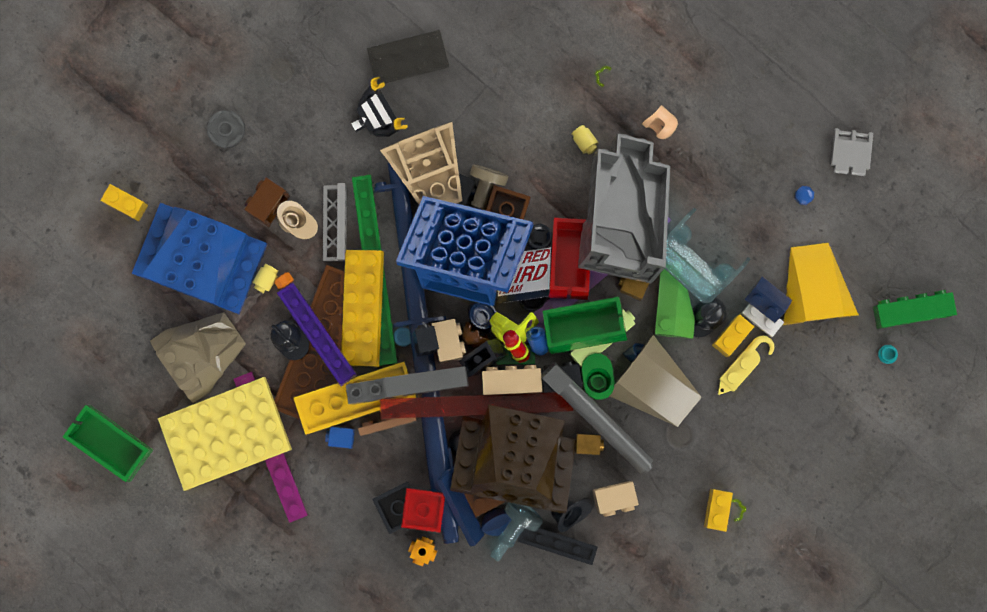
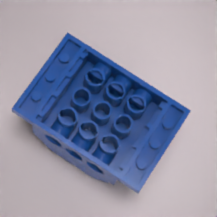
M423 196L396 263L399 266L415 269L421 287L424 289L494 306L497 290L508 293L532 231L533 222Z
M160 203L132 274L240 315L267 243L192 211L178 207L173 208Z

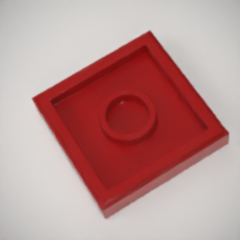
M407 488L401 528L440 533L445 502L443 493Z

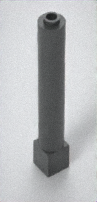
M555 361L541 374L542 379L555 392L560 394L639 473H647L651 470L653 459Z

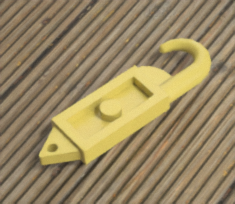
M758 336L749 344L719 378L718 395L729 391L734 392L759 364L760 356L755 349L762 342L769 344L770 350L768 354L771 355L773 353L774 342L768 336Z

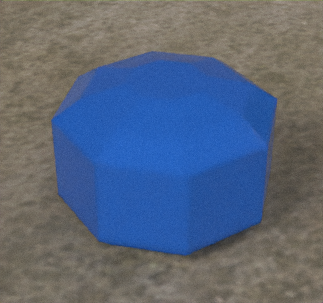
M802 186L795 191V200L800 205H807L814 199V191L808 186Z

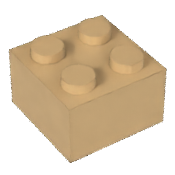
M455 319L432 323V326H435L438 340L440 363L461 360L466 351L464 342L459 341V336L462 335L460 323H456Z
M632 481L592 490L597 512L603 514L604 517L615 515V511L620 509L623 512L635 510L634 506L639 505Z

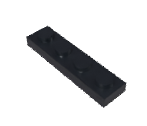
M523 523L518 539L520 543L589 565H593L598 546Z

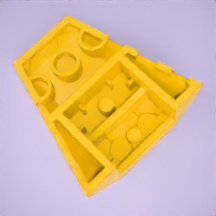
M829 243L790 248L786 296L793 301L784 314L783 325L859 315Z

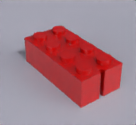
M554 218L549 298L567 299V295H570V299L588 300L590 270L578 268L579 248L585 219Z

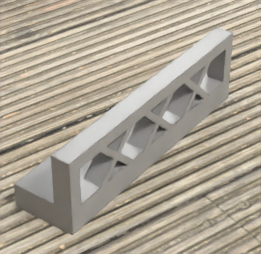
M345 183L324 185L323 262H345L347 245V186ZM328 190H337V199L334 202L328 198ZM333 207L337 210V218L334 221L328 217V211ZM332 226L337 228V237L334 240L328 236V230ZM334 244L337 247V257H327V250Z

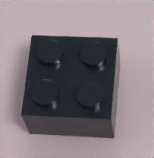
M409 481L372 499L389 534L401 529L406 489H412Z

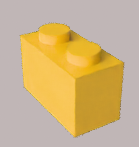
M109 184L100 200L137 221H140L148 207L145 202Z
M739 314L725 328L712 346L725 357H729L754 326Z
M710 489L704 523L705 528L727 531L733 493Z

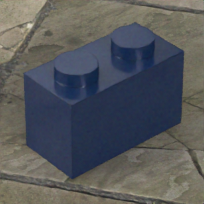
M761 277L745 298L747 302L774 323L786 312L793 301L764 277Z

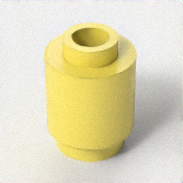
M582 125L572 132L573 140L583 154H591L597 150L599 142L589 128Z
M265 263L252 282L255 284L254 288L262 293L265 290L269 292L278 277V270Z

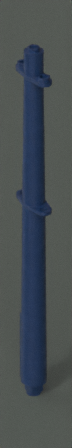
M388 163L390 185H387L386 182L376 183L374 192L391 191L400 252L412 224L413 216L408 188L390 163ZM401 266L408 321L393 323V328L409 326L415 373L435 371L434 354L417 357L412 334L418 328V325L446 321V316L428 318L424 288L421 287L416 270ZM436 391L418 394L430 490L442 493L436 480L446 470L452 469L453 471L454 468L451 448H448L440 392ZM445 499L441 524L442 539L444 544L459 542V524Z

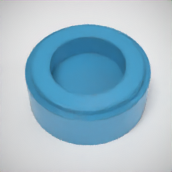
M401 327L395 331L394 341L398 346L406 347L411 344L408 328Z

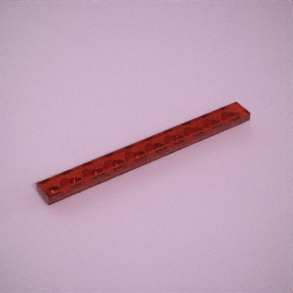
M557 392L380 399V419L484 415L488 405L527 413L572 412L573 407Z

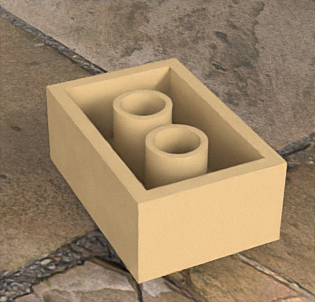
M525 365L524 369H517V366H506L505 370H498V367H487L486 371H482L483 396L542 392L541 368H537L536 365Z

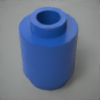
M542 327L531 328L527 332L526 338L532 352L536 355L546 354L549 349L545 330Z

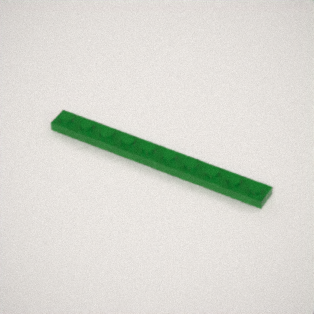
M371 175L352 177L362 250L382 251ZM384 266L379 366L397 364Z

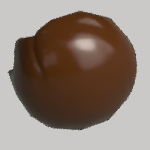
M466 321L462 330V339L466 344L477 348L490 340L487 334L481 336L480 330L471 322Z

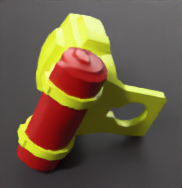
M496 312L489 320L492 326V333L500 341L504 342V347L510 350L514 360L519 363L526 362L530 357V352L525 344L527 340L526 334L531 328L537 326L539 323L534 313L530 312L524 321L517 325ZM532 320L531 326L526 329L527 323Z

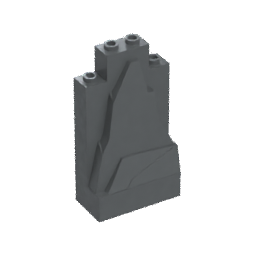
M617 134L611 143V152L606 149H598L592 157L588 218L582 227L578 268L646 283H652L665 269L670 166L661 162H653L654 142L643 138L630 137L626 134Z

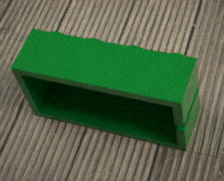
M619 297L542 311L548 349L551 354L628 340L622 304Z
M85 405L75 420L83 423H72L63 435L64 439L125 482L132 481L153 452L152 448L92 405Z

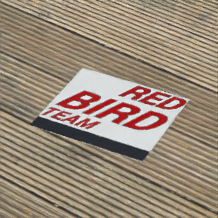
M551 247L523 252L508 293L498 291V303L549 297Z

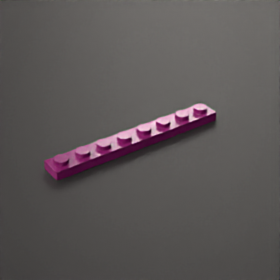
M253 372L234 378L236 387L255 381ZM282 453L265 460L289 523L308 516L285 454Z

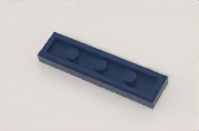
M452 469L446 470L436 481L469 546H475L485 534L481 530V526L464 493L450 491L453 471Z

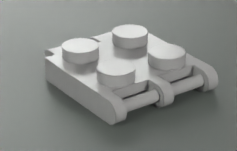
M839 128L834 129L830 165L834 166V173L847 174L849 168H851V175L864 176L866 174V170L870 169L873 132L865 134L857 133L856 130L849 132L840 131ZM839 134L850 135V137L839 136ZM856 136L867 137V139L856 138Z

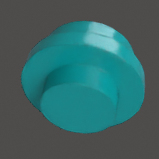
M884 345L879 349L878 357L881 362L891 364L896 361L898 352L894 346Z

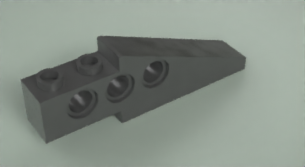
M463 366L347 384L346 391L348 404L355 405L466 387L469 384L466 367Z

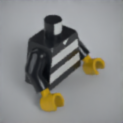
M376 77L371 80V85L366 89L358 102L356 110L360 118L351 122V125L356 133L366 127L370 135L390 137L400 129H406L408 126H401V121L405 118H396L381 90L378 91V89L385 86V83L383 82L378 85L377 80L380 77Z

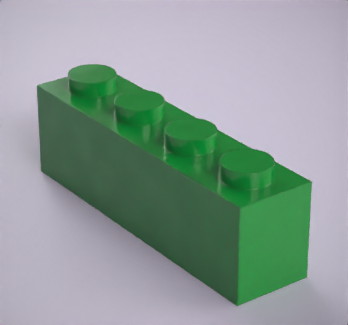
M946 290L934 292L935 295L933 296L923 293L915 295V299H909L908 296L897 298V302L890 303L889 299L878 301V305L873 306L876 327L880 329L957 315L953 292L946 293Z

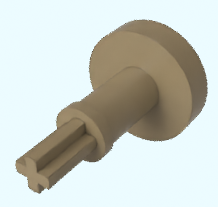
M473 164L470 175L480 179L471 202L473 208L486 210L494 184L506 186L509 176L499 171Z

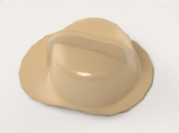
M285 201L279 205L277 218L280 227L285 232L291 233L300 239H310L315 236L318 230L317 222L301 205L294 201Z

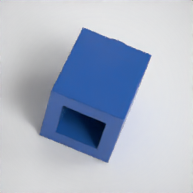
M330 427V431H326L325 442H328V446L353 449L355 429Z

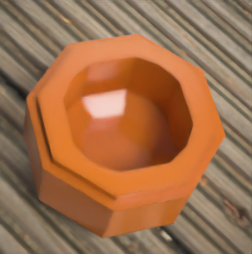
M286 272L279 276L274 283L278 289H283L292 283L294 279L289 272Z

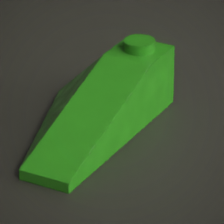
M666 260V267L660 273L655 336L693 339L695 318L681 261Z

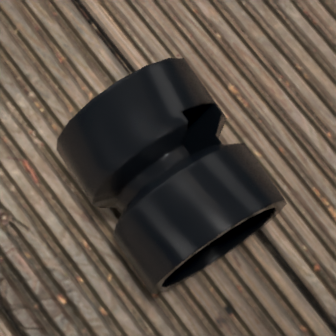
M544 224L533 225L527 241L529 248L532 250L548 248L552 239L550 228Z

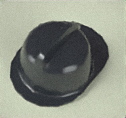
M713 297L706 298L692 308L695 318L694 337L699 338L709 335L726 319V307L719 299Z
M285 320L271 326V341L276 349L289 360H299L307 354L310 346L309 339L295 323Z
M584 498L578 502L568 500L565 514L551 511V516L558 523V530L566 532L572 526L585 519L591 513L594 501L591 498Z

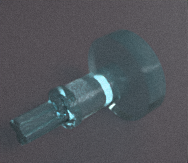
M510 502L505 507V512L511 518V521L503 533L499 535V543L490 555L496 561L502 558L508 547L512 548L515 545V541L524 528L537 531L542 524L541 516L531 507Z

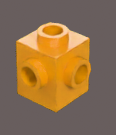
M422 536L421 539L417 538L416 542H411L408 552L411 553L410 558L413 559V563L423 566L424 563L428 565L429 561H434L437 550H434L436 545L432 544L433 540ZM421 548L426 550V554L423 556L419 554V549Z

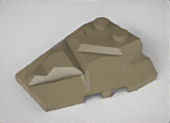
M225 312L167 329L150 340L156 355L193 404L212 391L215 383L223 376L224 371L246 345V342Z

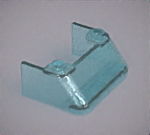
M693 208L667 236L665 269L699 301L710 303L746 267L751 259L747 257L736 270L726 263L718 265L713 270L686 245L691 239L692 232L684 223L696 211Z

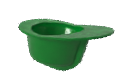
M594 353L589 355L582 364L584 389L591 398L597 400L608 398L614 390L615 383L611 361L603 354Z

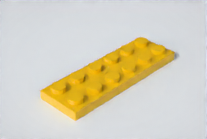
M346 250L341 352L349 364L353 366L379 367L384 251Z
M405 361L355 377L343 386L337 383L294 397L293 399L305 435L415 399L416 395L355 405L348 404L347 384L406 375L408 371Z

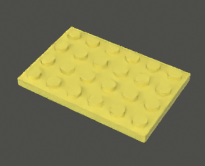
M266 377L158 418L184 491L292 450Z

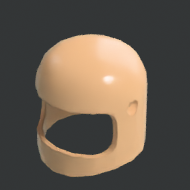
M661 105L642 125L645 128L653 129L657 134V138L666 139L674 133L678 121L673 114Z

